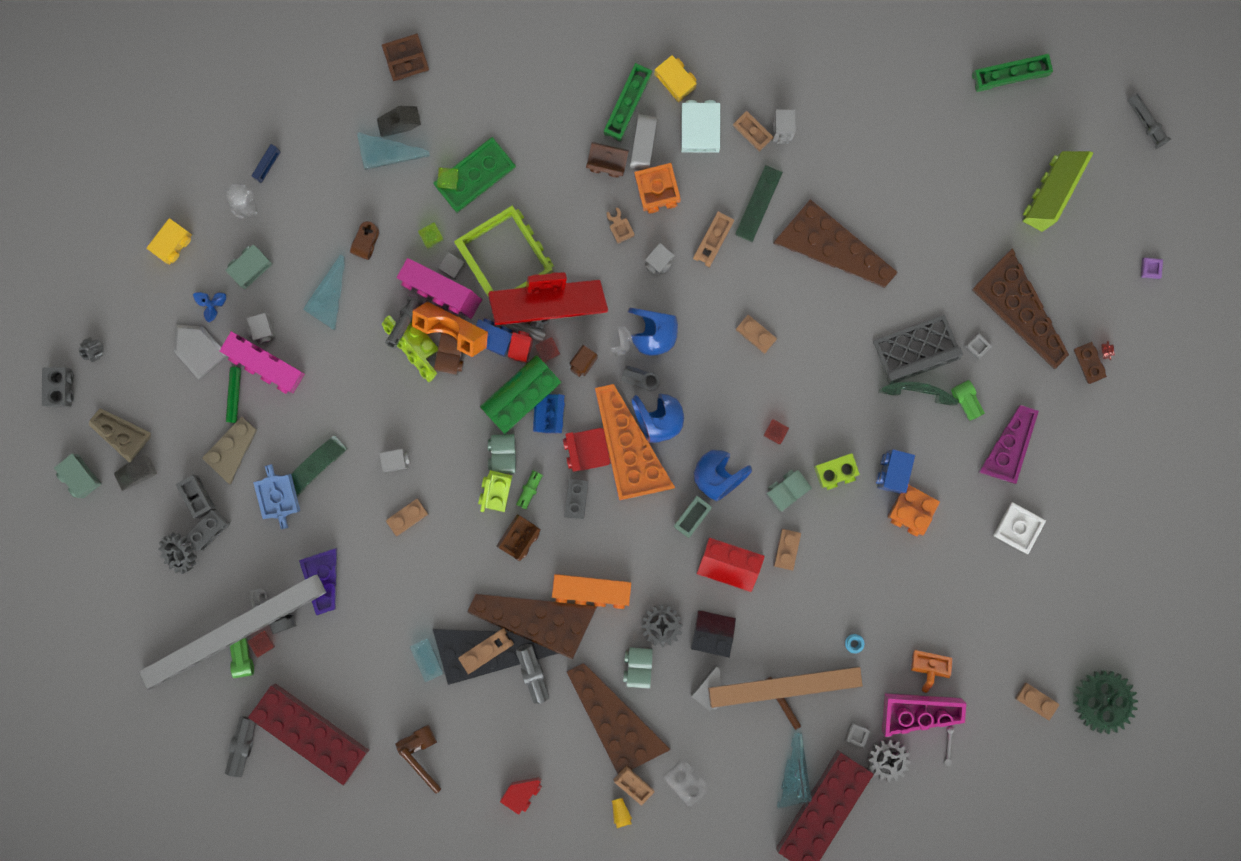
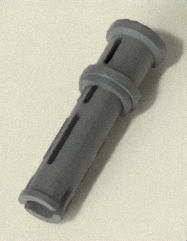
M1138 93L1127 100L1147 129V136L1150 135L1156 144V149L1171 140L1162 130V124L1157 123Z
M415 295L408 296L405 307L400 310L398 321L385 341L388 347L393 349L397 347L409 323L412 321L413 310L423 305V301Z

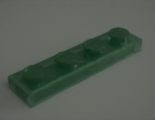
M765 165L736 231V236L753 242L783 172Z

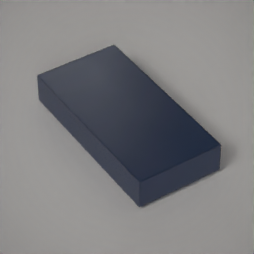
M270 144L251 176L259 183H262L281 151L273 144Z

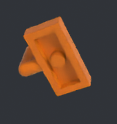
M914 650L911 671L927 674V680L922 687L924 693H928L933 686L935 676L950 678L953 658Z

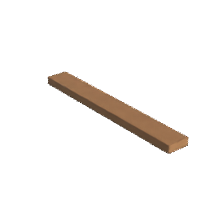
M860 667L710 687L708 691L710 706L714 708L863 687Z

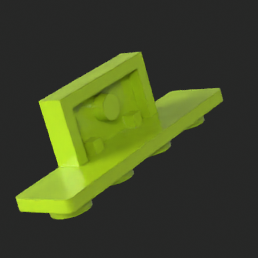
M388 315L382 323L384 331L390 335L396 322ZM410 323L397 347L402 349L409 362L414 364L419 370L420 375L428 382H431L437 375V372L427 359L438 352V347L426 333L412 327V323Z

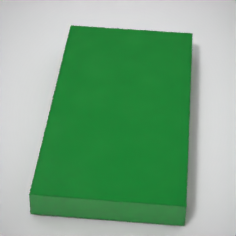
M491 137L433 182V184L454 211L458 213L515 169L516 165L496 140Z

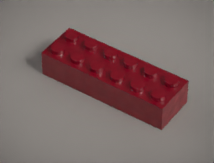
M276 683L269 687L248 717L343 786L348 782L369 752V749Z
M837 750L777 845V852L790 861H820L874 774Z

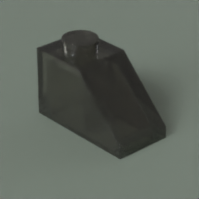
M398 106L377 118L381 137L407 132L421 125L417 106Z
M142 456L125 464L114 475L121 490L124 491L157 475V472L150 457Z

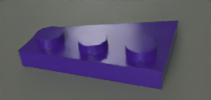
M337 548L299 560L305 580L318 575L326 591L325 594L312 601L316 615L336 609Z

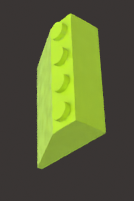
M1062 151L1057 156L1054 155L1049 163L1051 166L1049 172H1045L1040 180L1042 182L1040 189L1036 188L1031 197L1034 199L1032 204H1028L1023 212L1025 217L1022 222L1041 232L1056 223L1087 167L1093 152Z

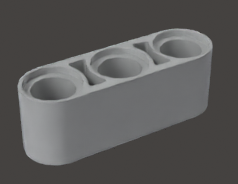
M638 115L630 168L640 170L650 168L657 117Z

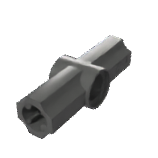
M532 644L521 645L516 649L522 667L523 680L525 685H528L533 703H544L549 699V693L544 682L545 678L541 664L537 661Z
M248 716L239 717L235 736L231 739L228 750L230 755L225 769V774L228 776L241 778L247 757L251 753L253 747L252 737L256 723L250 720Z

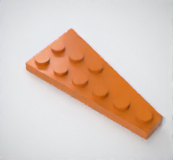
M611 384L595 388L619 501L675 489L674 484L615 385Z

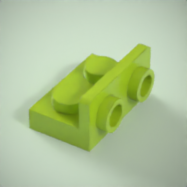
M490 470L488 476H484L482 488H485L484 494H480L478 502L481 505L480 512H484L486 508L505 512L513 475Z

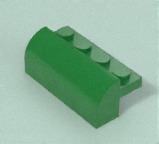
M535 355L479 407L506 434L562 382Z

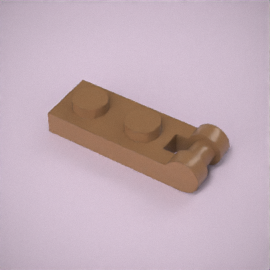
M718 211L693 259L704 262L705 266L710 268L735 220ZM704 249L711 251V254L709 256L703 254Z
M504 628L458 658L468 674L514 645L513 641L509 640L506 636L507 632ZM498 638L503 644L500 647L495 643V640Z

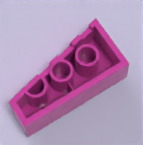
M409 258L406 259L397 276V279L402 282L401 286L411 290L414 288L417 290L416 293L424 298L430 297L434 303L440 306L445 305L449 307L448 310L457 315L460 313L470 319L473 318L482 301L472 290Z
M232 331L219 352L228 356L227 360L236 365L238 363L244 365V370L253 375L255 372L261 375L260 379L268 384H271V382L277 384V389L285 394L288 391L294 394L305 373Z
M885 693L882 732L885 737H889L899 733L906 734L916 730H928L933 727L965 723L966 702L962 698Z

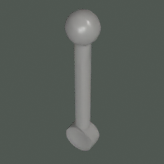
M953 726L947 727L948 745L944 764L948 767L952 765L950 756L952 733L954 732Z

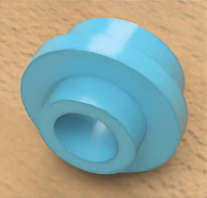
M851 634L845 640V647L851 653H859L864 648V640L858 634ZM853 640L858 642L856 647L851 646Z

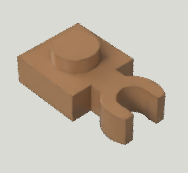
M617 207L615 208L617 216L612 217L607 212V219L614 223L609 228L617 244L634 237L635 234L627 218L621 220V211Z

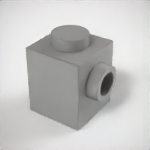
M660 243L645 259V268L652 274L660 275L662 272L665 274L672 265L670 263L675 255Z
M263 313L247 318L249 325L247 332L250 339L253 338L255 342L265 344L270 342L271 338L276 337L268 314Z
M404 449L379 453L383 472L408 469L407 464H410L409 453H405Z

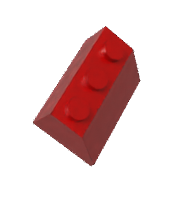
M708 538L697 574L752 592L765 556Z

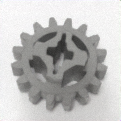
M888 739L887 743L880 740V746L874 744L875 751L869 750L872 757L867 758L868 761L872 762L868 767L875 769L873 771L874 776L880 774L879 779L882 781L886 777L887 782H890L891 778L898 781V775L904 778L903 771H909L906 764L911 763L910 760L906 759L910 755L909 752H903L906 747L904 745L899 747L897 740L892 744L891 739ZM889 748L898 750V753L890 752ZM881 752L880 758L877 759L878 754ZM888 756L892 758L890 765L886 763ZM880 768L888 769L889 773L882 772Z

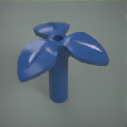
M222 292L216 293L212 300H210L206 293H193L194 300L199 306H207L204 311L205 320L207 322L213 321L218 313L214 306H222L226 301V294Z

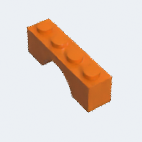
M428 301L413 310L412 327L426 334L441 332L452 335L458 341L457 350L470 357H474L487 348L488 332Z

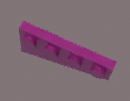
M1022 405L1018 406L980 468L979 473L1017 484L1038 416V410Z

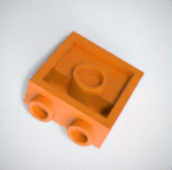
M671 163L634 172L643 211H648L651 214L658 212L660 207L666 206L667 209L678 206L677 203H680L681 198Z
M908 484L907 492L899 494L887 517L892 519L890 523L900 528L903 525L908 528V533L916 537L918 535L924 536L940 501Z

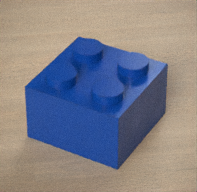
M894 449L886 451V454L882 455L880 465H883L881 473L878 472L877 488L898 494L906 493L915 455Z

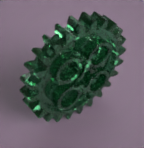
M1101 670V675L1094 671V677L1087 674L1088 681L1080 680L1083 686H1076L1080 693L1074 694L1078 700L1074 701L1073 704L1079 705L1074 711L1081 713L1078 719H1085L1083 725H1090V730L1093 731L1097 728L1098 733H1102L1104 730L1105 733L1110 734L1111 729L1113 732L1118 733L1117 727L1124 730L1123 723L1131 724L1128 718H1135V715L1131 713L1132 710H1138V708L1133 706V703L1138 702V700L1133 699L1137 692L1130 691L1133 685L1127 684V678L1121 679L1122 675L1119 673L1114 676V671H1109L1108 675L1105 670ZM1104 683H1107L1108 690L1103 693L1101 687ZM1121 696L1123 702L1120 706H1117L1116 699ZM1094 697L1096 701L1095 705L1093 707H1089L1088 702L1091 698ZM1105 698L1107 699V700H1106L1107 703H1108L1107 705H1104L1105 702H1104L1103 700H1104ZM1106 711L1110 713L1108 720L1103 719V714Z

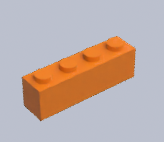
M554 574L552 598H556V602L567 603L568 599L575 600V604L580 605L594 602V606L606 607V604H614L613 608L625 609V606H629L631 582Z

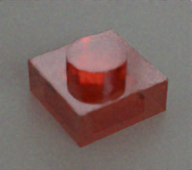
M552 337L535 345L544 363L561 355Z
M772 419L763 436L781 445L789 427Z
M266 631L247 641L257 658L275 647Z

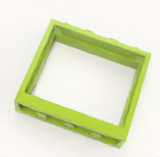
M513 205L454 241L487 296L489 291H493L465 245L511 217L545 269L539 275L553 273L552 267L554 265L551 259L544 257L542 253L544 248L539 240L534 241L532 237L534 232L529 224L524 225L522 221L524 216L519 209L515 210ZM527 281L514 289L526 288Z

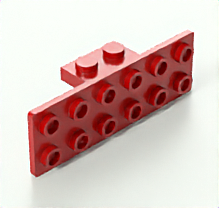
M553 272L551 274L528 276L526 288L489 291L488 297L495 325L607 313L608 306L601 281L591 280L566 283L567 277L565 272Z

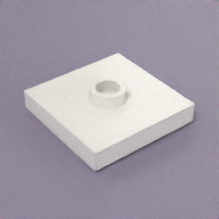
M1011 502L993 536L1021 552L1029 554L1046 520Z

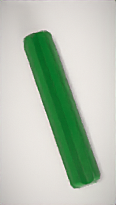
M235 366L230 367L226 409V422L236 423L238 415L241 368Z

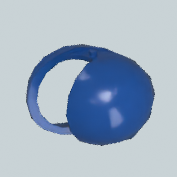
M631 307L628 309V313L641 316L645 323L644 332L631 335L632 341L640 353L657 356L668 352L674 347L678 337L676 316Z
M658 394L657 409L653 412L646 410L637 395L631 399L638 423L649 443L670 440L680 433L683 428L684 413L677 398L668 394Z
M710 450L705 453L697 462L694 470V481L698 488L716 502L732 492L752 473V467L749 465L734 475L729 474L725 468L729 461L730 453L723 450Z

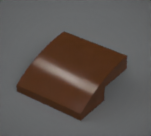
M418 33L382 44L393 82L429 70Z

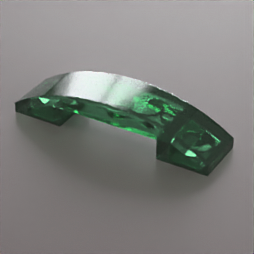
M919 382L894 383L880 388L878 392L899 396L901 389L936 395L935 403L958 405V400L946 391Z
M335 435L322 444L291 473L297 497L321 472L347 450L346 446Z

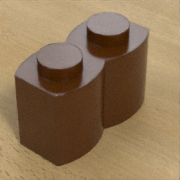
M441 333L434 370L458 375L459 372H462L464 361L461 360L463 352L457 350L458 341L452 335Z
M582 344L569 363L571 372L578 377L581 375L585 377L598 359V355Z

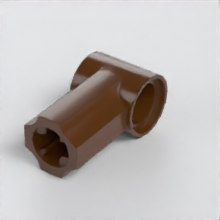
M426 725L413 732L414 734L398 741L395 745L398 753L401 748L405 747L412 754L420 749L424 750L437 743V740L430 726Z

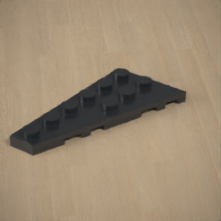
M433 629L448 685L520 665L516 649L524 644H532L537 660L559 653L512 632H507L506 636L509 640L513 641L514 645L468 674L458 658L498 631ZM499 638L495 640L498 647L503 645Z

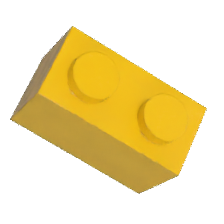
M671 55L655 69L654 75L679 103L696 89L697 80L691 72H686L685 66L679 58L675 59Z
M169 218L146 249L170 265L178 259L181 249L190 243L192 234Z

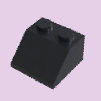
M698 610L690 648L730 658L736 618Z

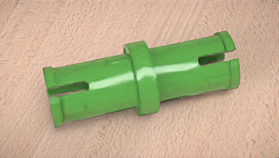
M532 470L526 485L522 487L523 491L516 505L522 506V508L527 510L533 495L537 493L535 490L543 477L542 474Z

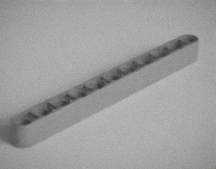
M314 575L141 670L139 674L147 690L162 684L322 596L326 591L319 576Z

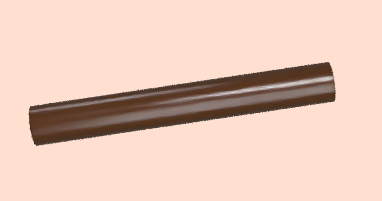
M785 698L776 699L795 730L800 728L801 724Z
M405 747L399 750L400 755L435 794L439 793L441 787Z

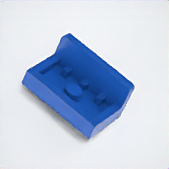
M548 395L534 407V432L562 433L565 395Z

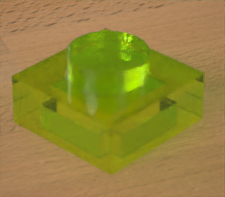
M439 167L437 187L457 189L458 169Z
M435 222L418 230L427 249L444 240Z

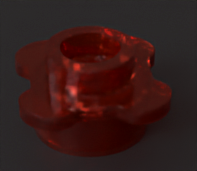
M1107 341L1106 344H1101L1103 359L1112 360L1111 356H1115L1114 345H1109V341Z

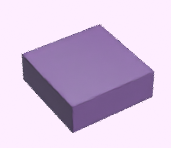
M1142 258L1141 277L1161 279L1163 259Z

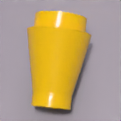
M623 798L613 800V820L616 827L620 828L631 825L632 817Z

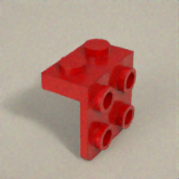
M603 428L565 434L566 438H563L564 449H568L570 457L566 458L568 469L572 468L573 472L610 464Z

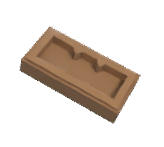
M628 766L613 779L621 789L641 806L655 792L652 787Z

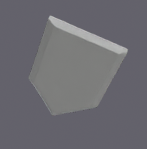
M176 325L174 352L196 378L200 380L221 362L226 355L219 352L221 346L203 326Z

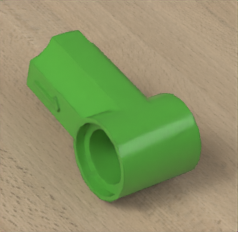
M970 380L951 388L954 399L961 405L969 421L985 414Z
M243 638L230 646L232 657L230 668L233 678L254 675V664L249 655L247 638Z

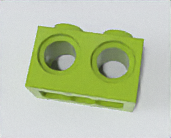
M852 453L814 466L821 488L826 487L827 490L838 487L837 483L845 481V484L856 481L855 477L860 475ZM844 464H848L851 467V472L848 475L842 472ZM826 470L831 471L833 474L831 481L824 479L823 475Z

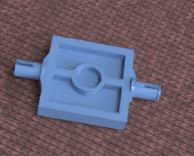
M273 464L266 465L264 467L267 477L253 482L262 518H278L280 529H286L289 527L286 516L301 511L292 475H275Z

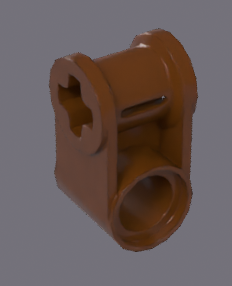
M363 222L351 245L350 253L369 260L379 236L378 227L372 222ZM366 229H372L373 232L367 234Z

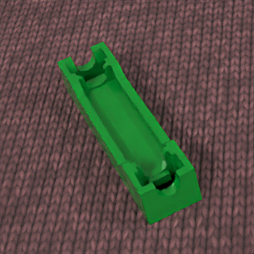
M1049 54L977 69L972 73V77L976 81V92L1029 79L1047 77L1053 73ZM1039 61H1043V63H1045L1046 70H1042L1041 63ZM980 74L983 75L986 84L982 85Z
M637 63L634 64L604 129V135L611 136L619 142L622 141L652 76V70ZM635 72H643L647 77L643 80V77L635 76ZM613 126V128L621 130V133L613 132L609 128Z

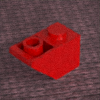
M518 331L517 334L513 332L508 352L509 359L528 363L534 343L529 333Z
M537 777L512 782L502 796L500 803L518 815L521 811L526 812L532 803L529 799L532 795L536 796L542 788L540 785L542 779Z

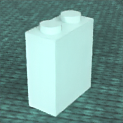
M687 100L686 103H682L681 152L719 153L720 103H716L714 100H707L704 103Z

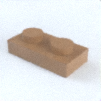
M748 111L733 124L759 152L773 139V136Z
M747 315L735 329L764 354L777 340L775 336L750 315Z
M416 499L387 519L386 522L394 534L399 536L429 514L421 502Z
M785 529L781 530L774 567L793 571L801 533Z
M1026 682L1015 698L1049 721L1060 705Z

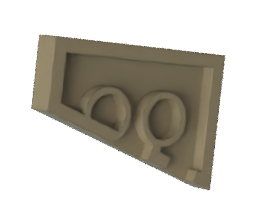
M101 408L89 420V426L129 463L151 438L150 432Z
M241 417L202 459L231 485L257 429L244 417Z

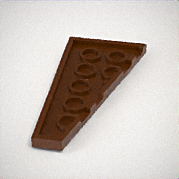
M811 199L773 243L831 267L841 269L846 273L861 277L884 288L898 273Z
M1012 248L975 285L972 291L1053 369H1056L1069 356V353L1059 334L1056 333L1052 326L1051 319L1044 311L1043 304L1031 282L1027 279L1023 271L1024 269L1021 263L1019 264Z
M475 594L467 612L570 659H574L597 606Z
M585 663L567 671L617 774L626 766L632 770L671 750Z

